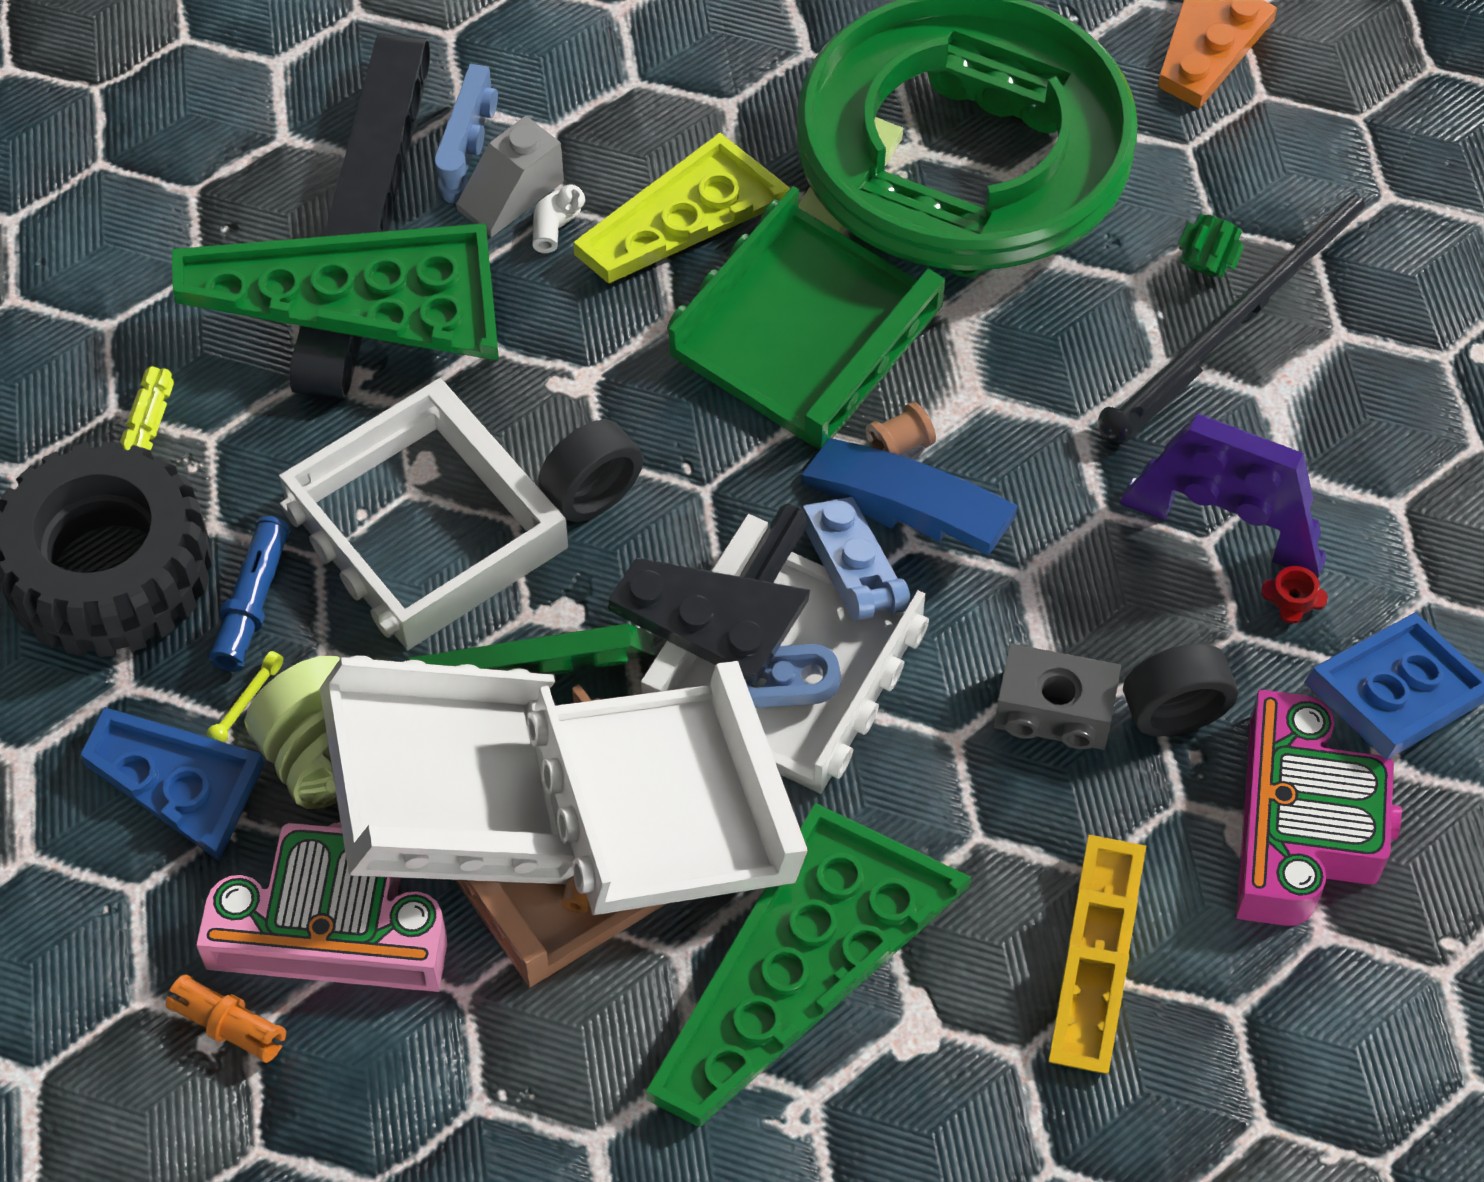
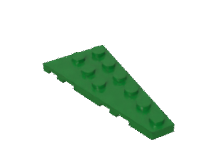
M486 223L172 249V283L176 304L499 361Z
M815 803L800 828L808 851L796 882L766 887L647 1088L646 1100L701 1127L970 887L971 877Z

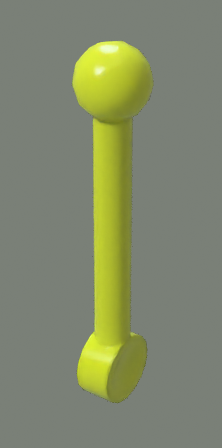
M270 651L265 656L261 670L221 722L208 728L206 737L227 742L230 727L269 676L275 675L280 670L283 664L282 655Z

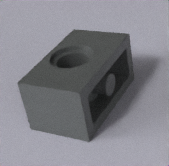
M1010 643L998 698L994 728L1006 730L1011 735L1019 738L1041 737L1062 741L1065 745L1075 749L1097 748L1105 750L1112 721L1121 664ZM1059 698L1067 704L1055 705L1046 699Z

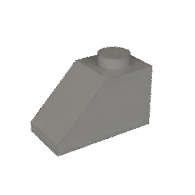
M524 116L488 144L456 203L457 210L474 224L486 223L487 234L492 238L564 182L561 142L529 117Z

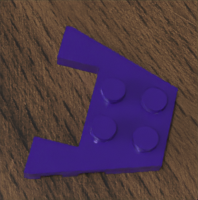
M1198 413L1167 443L1163 453L1157 459L1153 458L1144 467L1137 479L1133 478L1128 483L1121 497L1120 504L1166 520L1173 505L1175 492L1177 491L1185 494L1196 504L1203 506L1214 505L1238 514L1243 521L1251 525H1267L1279 530L1280 535L1272 558L1274 563L1284 567H1305L1319 578L1326 561L1325 550H1319L1317 542L1321 534L1319 522L1313 519L1310 506L1314 498L1304 453Z

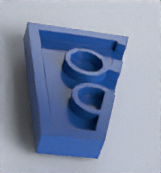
M104 707L80 754L86 767L218 861H220L265 765L262 754L106 707Z

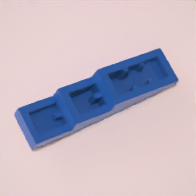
M833 438L828 439L801 475V481L836 500L853 497L862 514L890 529H893L896 523L900 521L938 542L943 539L945 534H948L989 556L1016 518L1018 505L969 481L919 461L874 447Z

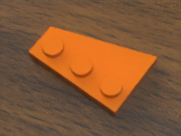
M1184 0L1160 73L1158 88L1200 109L1274 22L1277 7L1264 0Z

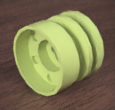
M337 656L311 658L299 662L278 674L259 691L249 705L244 720L247 732L264 757L275 764L277 776L282 783L287 785L288 791L296 804L306 809L326 808L338 804L319 689L340 658Z

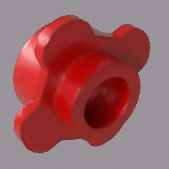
M1301 566L1284 568L1278 573L1276 580H1266L1261 588L1263 598L1272 601L1280 610V618L1290 624L1299 623L1302 616L1313 609L1322 610L1328 600L1327 593L1320 589L1319 580L1316 575L1309 569ZM1289 593H1296L1299 595V597L1293 598L1290 596Z

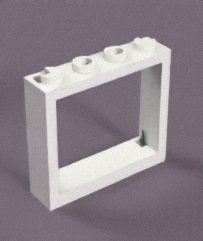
M438 378L279 475L285 500L280 502V505L286 517L295 527L301 524L304 525L311 534L309 536L310 542L321 560L326 564L333 560L342 571L340 572V578L350 595L357 601L363 597L372 607L371 615L380 631L387 638L395 635L407 651L568 548L566 518L441 378ZM437 429L527 532L404 609L317 505V502Z

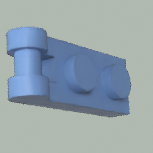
M469 65L435 156L436 172L439 176V194L448 203H457L468 183L466 172L473 155H479L483 147L486 117L493 118L496 112L498 91L491 88L490 70L487 66Z
M848 497L804 505L802 510L806 512L808 520L805 531L851 618L855 621L872 618L875 611L885 609L890 614L906 611L910 604L908 586L904 579H898L854 498Z

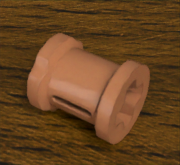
M910 402L905 405L903 413L884 423L874 421L866 426V437L870 447L899 456L919 445L927 448L936 442L932 421L927 412L917 402Z

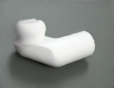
M571 184L564 185L560 190L554 191L537 203L534 210L532 242L533 248L536 251L550 253L557 249L558 229L573 220L580 213L581 207L585 203V195L579 187Z

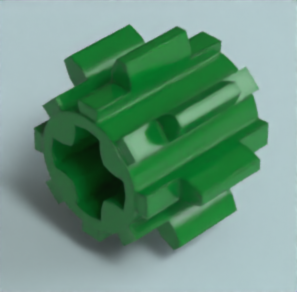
M1198 214L1195 224L1186 223L1177 244L1180 246L1179 250L1183 251L1179 259L1181 260L1180 263L1207 276L1223 278L1227 268L1235 270L1244 249L1242 247L1243 242L1239 241L1242 229L1236 227L1231 222L1213 215Z

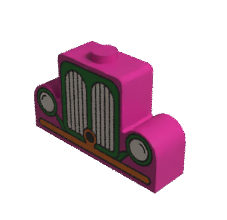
M1258 690L1249 722L1236 919L1284 926L1299 925L1307 921L1314 913L1326 879L1369 885L1376 884L1390 856L1391 840L1398 839L1402 809L1401 806L1392 805L1394 775L1392 759L1386 760L1381 755L1327 748L1334 728V718L1328 706L1317 698L1299 694Z

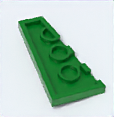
M627 623L410 657L409 660H419L430 665L456 667L469 664L479 669L502 671L525 669L529 672L539 671V674L556 675L573 671V666L594 664L595 667H606L625 664L628 662V659L655 656L653 634Z

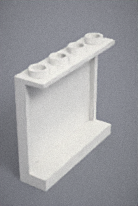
M748 514L712 572L740 576L767 531L768 522ZM791 552L774 583L809 589L810 595L808 603L781 646L819 644L829 648L838 659L841 671V684L836 694L823 703L755 709L779 774L822 794L832 776L839 779L845 772L853 753V748L849 747L857 732L865 735L869 731L879 708V704L875 703L883 689L891 691L896 685L904 666V661L901 658L908 646L914 649L918 647L928 627L929 618L923 616L925 593L918 590L904 612L890 614L885 609L875 611L872 618L855 621L848 613L825 567ZM667 641L641 681L642 694L710 685L716 665ZM813 674L808 676L804 682L815 684L823 677ZM760 678L756 686L749 683V686L758 688L763 686L767 680Z
M367 656L341 657L319 689L349 875L566 884L568 879L573 876V860L575 857L571 844H564L560 838L557 824L558 802L555 794L549 795L545 790L542 777L544 758L540 746L534 747L531 744L527 728V716L529 712L535 711L540 687L549 686L550 689L555 683L554 675L530 673L525 669H512L509 671L479 669L469 664L454 667L430 665L419 660L394 662L372 660Z
M738 661L716 664L710 685L555 706L549 686L540 687L535 711L529 712L527 716L528 735L531 744L534 747L540 746L544 758L542 763L544 787L549 795L555 794L559 806L557 812L559 835L564 844H571L575 857L573 860L575 886L580 894L586 893L593 915L796 882L808 850Z

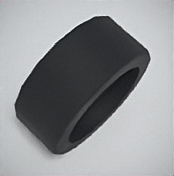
M607 419L591 421L573 430L549 453L539 471L538 487L566 520L576 523L591 520L614 506L632 488L642 471L644 457L639 447L616 422Z
M1209 644L1182 645L1150 656L1135 666L1125 677L1122 689L1135 725L1141 733L1153 737L1175 736L1209 725L1230 710L1236 703L1239 694L1225 655L1220 648Z

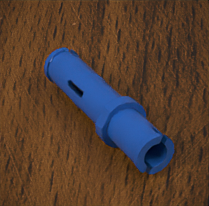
M262 516L257 519L256 528L231 598L222 604L219 613L222 624L208 658H210L209 661L215 667L225 671L237 672L243 669L244 660L253 634L262 628L265 619L262 608L286 539L291 531L286 522L273 516Z

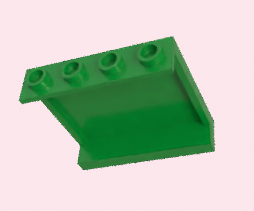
M792 186L780 201L775 199L766 207L760 224L750 235L744 234L737 240L731 250L730 258L720 270L713 269L707 274L701 283L699 294L688 306H680L674 312L667 326L670 356L820 451L829 438H834L942 308L945 278L929 268L918 280L800 209L799 189Z

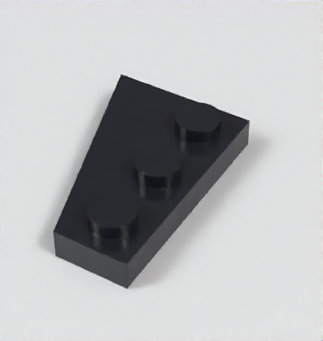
M636 557L609 597L608 611L714 665L738 661L745 681L756 686L808 603L810 590Z

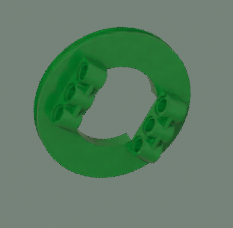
M896 0L873 9L845 26L822 48L805 76L797 108V147L800 163L809 185L826 210L846 229L875 248L917 264L944 268L963 277H975L982 270L1001 269L1027 264L1057 253L1086 236L1102 222L1121 197L1130 176L1137 142L1138 122L1134 98L1129 84L1116 61L1097 40L1081 27L1052 10L1025 0ZM927 72L929 82L939 94L953 100L969 99L974 102L976 100L980 107L996 116L1005 117L1012 115L1018 118L1021 117L1029 127L1039 132L1055 133L1058 131V139L1044 160L1027 173L1003 183L988 185L985 208L886 172V147L879 137L874 120L881 104L894 89L910 78Z

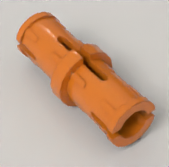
M186 974L180 976L171 986L169 991L181 997L176 999L173 996H167V1009L177 1012L206 1028V1034L211 1039L217 1042L228 1040L255 1055L260 1061L265 1063L270 1062L280 1051L282 1045L273 1042L272 1039L276 1038L284 1041L286 1037L285 1028L275 1025L246 1009L244 1000L232 994L231 996H222Z

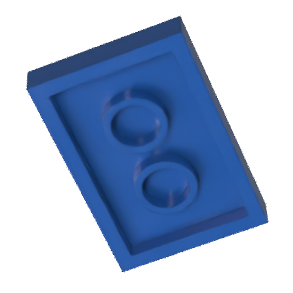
M1416 612L1313 667L1304 682L1329 708L1334 710L1369 746L1374 748L1386 760L1484 703V674Z

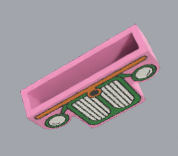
M341 822L333 823L329 827L288 823L282 827L271 880L267 889H262L261 885L253 878L237 875L220 880L210 890L205 904L197 948L206 970L440 992L447 951V934L442 911L437 901L431 896L421 892H406L397 896L401 877L349 875Z

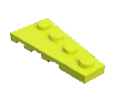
M718 133L573 242L574 255L607 283H611L762 214L773 200L778 199L780 201L790 190V187L723 134Z

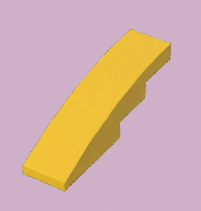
M1088 835L1048 1063L1109 1074L1129 961V949L1146 845Z

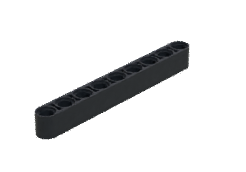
M380 33L377 35L324 237L389 231L428 76L430 63L429 39ZM300 326L290 367V387L292 392L346 398L351 387L363 337Z

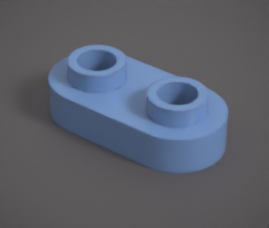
M819 644L786 645L779 647L762 674L761 678L767 680L763 686L753 688L749 686V682H745L755 708L811 705L823 703L836 694L841 684V671L836 655L825 646ZM813 674L823 677L815 684L804 682L808 676Z

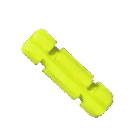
M153 366L145 370L140 383L144 388L137 391L126 422V426L130 429H126L120 439L123 449L129 450L131 445H136L151 450L153 443L149 440H153L156 437L167 405L163 400L169 398L174 385V381L171 378L172 374L169 370Z

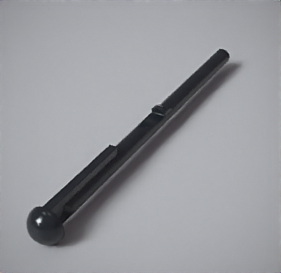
M1358 195L1350 196L1120 408L1105 407L1099 414L1097 421L1101 436L1108 442L1115 444L1125 443L1132 439L1145 424L1204 371L1198 365L1199 362L1227 338L1250 312H1260L1277 290L1365 210L1366 205L1363 199Z

